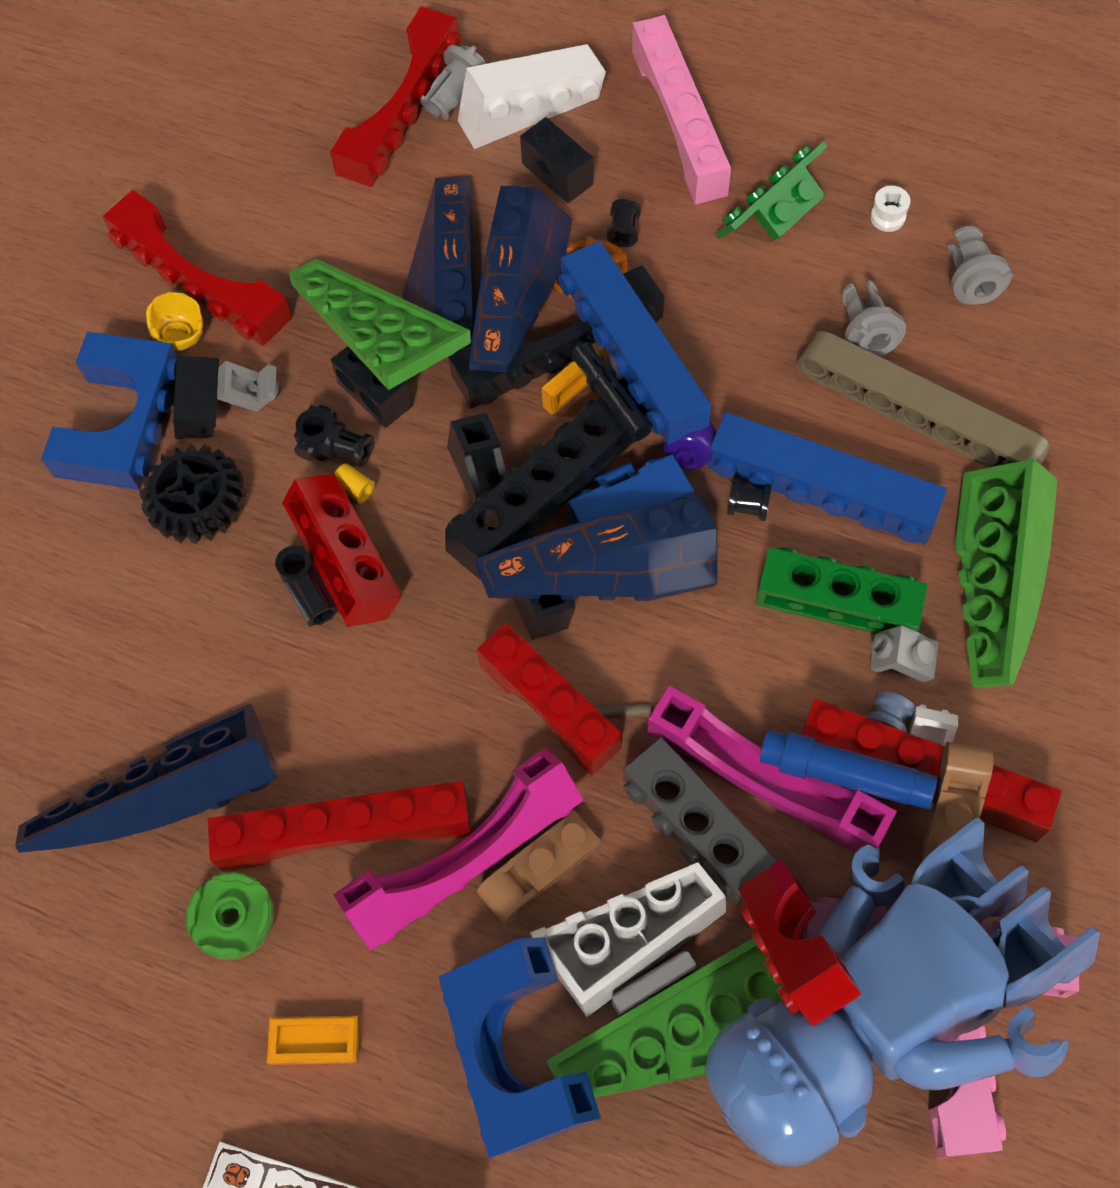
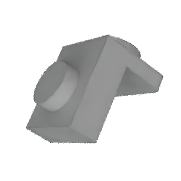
M228 361L219 366L218 400L258 412L275 399L279 389V383L276 380V366L268 364L260 372Z
M903 625L879 632L875 635L871 647L870 669L877 673L894 669L921 682L934 680L939 642Z

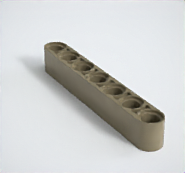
M826 331L816 332L797 362L799 370L811 380L989 468L1035 459L1042 465L1050 450L1049 442L1040 434Z

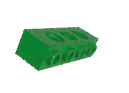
M769 547L755 605L874 634L900 625L917 632L920 628L928 584L918 582L914 577L908 575L892 576L879 573L876 569L869 566L853 567L840 564L837 560L826 556L814 558L799 554L796 550L787 547L778 549ZM804 578L808 580L811 585L800 586L796 584L793 579ZM843 587L850 595H839L832 588ZM882 596L889 604L880 605L872 597Z

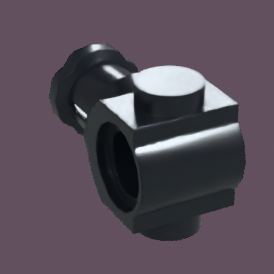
M310 405L308 410L298 416L295 423L296 432L294 437L297 444L294 452L299 457L308 461H314L315 459L324 461L339 455L353 460L356 466L362 467L366 465L373 450L374 437L372 435L365 434L362 436L346 430V425L336 420L338 417L336 412L324 405H318L317 407ZM315 431H321L317 435H311Z

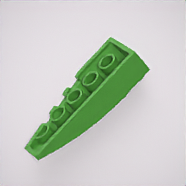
M1035 459L965 472L963 476L955 546L956 553L961 556L962 570L958 572L960 585L965 589L966 604L962 606L964 620L969 623L970 636L966 641L971 684L975 688L1014 685L1037 619L1051 549L1058 479Z

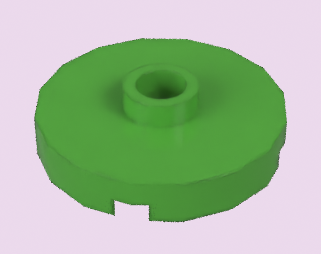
M225 872L212 877V880L208 881L204 886L201 885L193 893L187 907L186 927L193 942L205 954L220 960L241 959L255 952L267 940L274 924V904L268 890L254 877L241 872ZM237 910L239 913L237 921L227 924V914Z

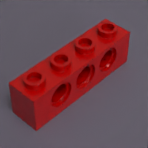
M328 474L295 478L282 504L346 626L352 627L387 620L402 598V595L336 475Z

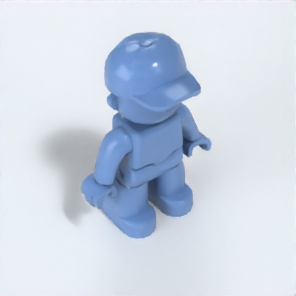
M980 818L972 820L932 851L920 864L913 876L912 884L908 885L906 889L904 879L898 872L883 882L871 879V877L879 873L880 849L868 844L860 848L854 855L852 861L854 886L848 888L819 935L825 937L845 963L862 995L815 1026L810 1024L801 1011L792 1014L783 1001L777 1003L770 998L755 1001L749 1006L748 1014L744 1013L726 1025L716 1036L709 1048L705 1074L710 1092L722 1111L724 1119L734 1134L746 1146L774 1165L798 1167L810 1164L834 1149L838 1145L839 1134L845 1138L855 1137L863 1129L867 1121L866 1107L871 1099L874 1086V1069L871 1061L886 1078L890 1080L901 1078L905 1083L921 1090H943L1012 1071L1014 1068L1024 1075L1045 1077L1053 1073L1066 1059L1069 1041L1052 1039L1051 1042L1038 1046L1027 1042L1022 1036L1034 1027L1035 1013L1028 1005L1010 1021L1006 1039L1001 1035L955 1041V1039L961 1034L969 1033L984 1026L994 1019L1003 1008L1019 1007L1038 998L1058 983L1068 984L1095 962L1100 931L1095 927H1091L1065 947L1054 934L1049 924L1048 913L1051 891L1044 886L999 921V929L988 935L979 923L988 916H1004L1025 899L1029 871L1022 865L999 882L994 878L987 868L983 857L984 822ZM895 902L880 923L861 938L875 907L887 906Z

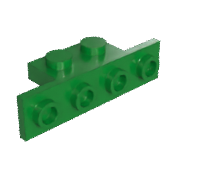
M823 141L813 148L806 144L791 157L794 161L792 165L787 167L784 164L768 177L771 183L766 188L760 185L745 198L748 204L741 209L737 206L722 218L725 225L715 235L720 239L733 232L753 214L773 241L780 238L826 196L805 168L828 147Z

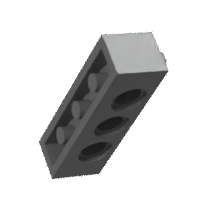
M662 737L624 768L623 781L626 784L623 785V789L629 798L637 805H640L642 802L654 814L651 816V820L657 829L666 837L670 834L674 836L682 845L679 850L685 860L690 865L698 862L726 896V901L730 898L736 906L740 904L743 899L738 887L777 862ZM662 785H670L677 790L678 796L672 800H664L657 795L656 789ZM689 816H699L704 819L707 827L702 831L694 832L686 827L684 820ZM718 847H727L734 852L736 860L730 864L720 863L714 857L713 851Z

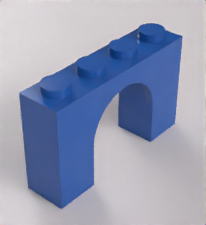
M86 332L76 364L87 382L131 389L138 394L136 406L123 423L106 431L88 432L53 426L41 460L56 478L140 490L143 482L142 477L148 476L150 473L149 464H152L151 454L154 445L160 442L162 436L161 424L164 414L169 412L172 405V390L176 381L177 354L171 343Z
M545 937L516 939L439 976L443 1000L448 1009L455 1034L456 1047L461 1056L468 1081V1090L473 1099L481 1137L485 1143L489 1158L517 1152L601 1119L587 1071L560 1076L536 1087H531L520 1081L513 1074L504 1056L502 1030L505 1018L511 1007L522 997L559 981Z

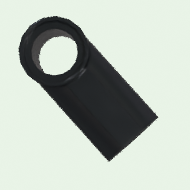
M289 546L281 550L275 560L277 572L308 626L322 625L331 620L339 611L315 568L309 553L300 546ZM294 565H305L301 572L288 574V571Z

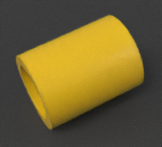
M347 463L342 464L334 473L348 496L359 504L364 503L374 490L375 482Z

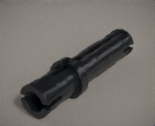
M585 342L578 345L573 350L571 359L586 376V384L592 391H597L632 441L637 442L649 435L653 426L617 381L615 370L610 364L604 363L591 343Z

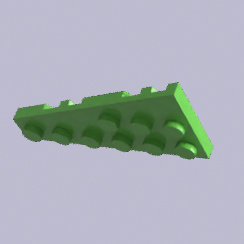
M314 259L289 271L291 285L388 390L471 344L469 329L321 260Z
M752 938L546 1060V1063L554 1078L587 1071L595 1098L706 1075L705 1067L708 1051L716 1036L726 1025L744 1013L748 1014L749 1006L755 1001L770 998L777 1003L783 1001L777 991L783 984L779 985L770 974L764 963V960L768 957L762 953Z

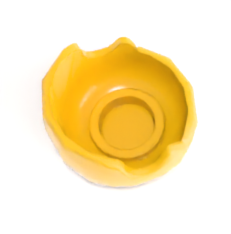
M167 292L156 296L147 307V327L153 341L171 343L175 351H183L197 344L203 334V318L196 300L184 293Z

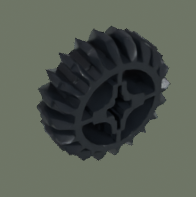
M190 443L187 450L181 452L180 449L174 446L173 456L168 458L161 454L160 460L162 463L159 466L149 464V471L152 475L142 477V484L145 488L139 491L140 498L143 501L141 504L142 511L149 518L150 525L159 530L162 536L167 539L173 536L175 541H178L180 544L188 536L191 542L197 544L201 535L212 541V532L217 529L226 534V527L224 525L226 521L237 523V516L234 511L243 510L244 504L241 498L246 496V490L243 486L244 479L241 472L237 470L235 462L230 457L226 458L220 449L212 452L211 448L204 444L197 451L196 447Z

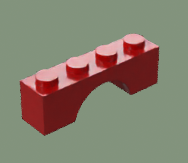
M507 623L476 649L480 667L506 693H512L527 703L554 732L562 747L591 776L621 749L622 733Z
M782 859L738 887L745 903L740 908V911L747 923L755 931L752 933V937L757 946L768 957L764 960L767 969L779 985L783 984L777 991L792 1014L801 1011L810 1024L815 1026L862 995L847 966L823 935L799 940L805 926L817 911L803 886Z

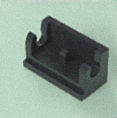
M177 356L173 413L175 439H183V437L210 438L213 436L212 428L216 427L219 358Z

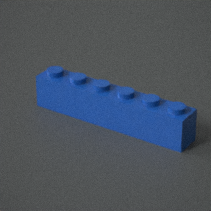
M601 241L561 257V274L558 275V281L563 293L566 296L571 295L575 301L578 316L582 322L588 321L592 327L596 344L600 349L605 348L609 353L611 365L617 376H624L633 401L637 405L642 404L646 410L647 419L653 427L651 429L654 433H661L669 445L680 440L690 432L708 427L711 409L710 402Z
M725 412L714 437L711 449L712 458L707 464V468L714 470L720 476L744 480L757 489L763 490L766 486L772 487V491L786 495L788 499L796 503H809L823 508L830 515L846 516L860 521L867 528L882 529L897 534L904 541L919 542L925 545L934 528L947 488L728 412Z

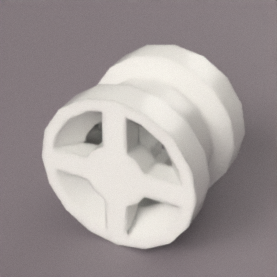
M897 186L881 188L876 193L874 206L870 214L874 227L885 232L899 230L904 225L906 213L910 206L909 194Z

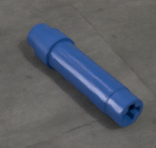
M768 730L760 755V763L778 767L780 773L801 779L810 777L930 810L938 780L936 775L816 742L814 737L792 731L787 735Z

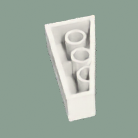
M588 44L466 68L457 121L473 148H479L535 125L545 117L548 119L598 99L606 71Z
M697 862L647 883L645 888L626 896L623 894L607 900V904L585 913L581 911L566 917V921L547 929L542 927L531 932L530 935L532 938H546L557 977L585 1016L588 1017L610 1001L613 994L639 979L725 914L726 896Z

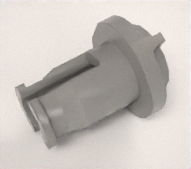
M450 45L445 50L444 62L447 66L433 82L427 95H422L420 98L423 107L436 119L441 113V117L447 121L451 110L460 105L466 68L487 64L476 52L477 48L472 45L470 48L465 45L460 47Z
M965 226L957 229L954 234L960 248L956 247L955 244L947 246L949 252L953 254V261L957 269L951 280L954 296L958 301L968 305L985 304L993 301L1009 286L1013 276L1011 268L1006 259L991 254L988 245L982 241L983 233L978 227Z
M869 280L866 283L869 295L864 299L865 309L855 285L850 283L841 295L842 302L847 308L850 324L845 333V340L879 357L886 355L903 340L906 333L904 319L890 307H885L883 300L878 295L877 286L873 281Z

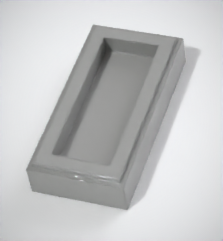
M683 951L613 994L612 1006L618 1016L624 1015L693 973L696 967L695 961L688 951Z

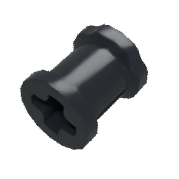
M619 199L612 203L610 208L612 224L607 230V240L610 243L624 248L636 244L638 241L636 222L641 214V207L638 203L627 199Z
M733 481L727 515L739 512L758 516L759 520L765 521L772 487L766 486L762 490L740 486L739 481Z

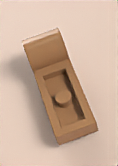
M946 742L941 758L940 782L921 848L922 862L932 851L955 835L960 829L975 818H980L993 770V750Z
M573 811L490 875L480 885L477 894L504 926H507L519 918L532 905L535 898L600 847L602 841L581 817Z

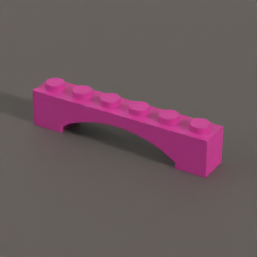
M670 685L648 719L647 736L656 741L662 737L674 751L855 853L868 844L878 848L897 813L896 810L860 790L855 792L810 777L801 779L780 773L778 767L760 763L761 747L749 741L706 709V705Z
M544 748L511 772L515 779L493 813L473 833L445 853L416 867L395 873L373 875L369 869L333 895L344 914L368 949L371 951L378 945L389 942L399 930L415 919L426 916L436 904L452 893H457L464 889L470 880L486 869L498 865L504 856L521 844L532 841L541 830L554 821L569 815L575 806L584 801L562 761L547 748Z

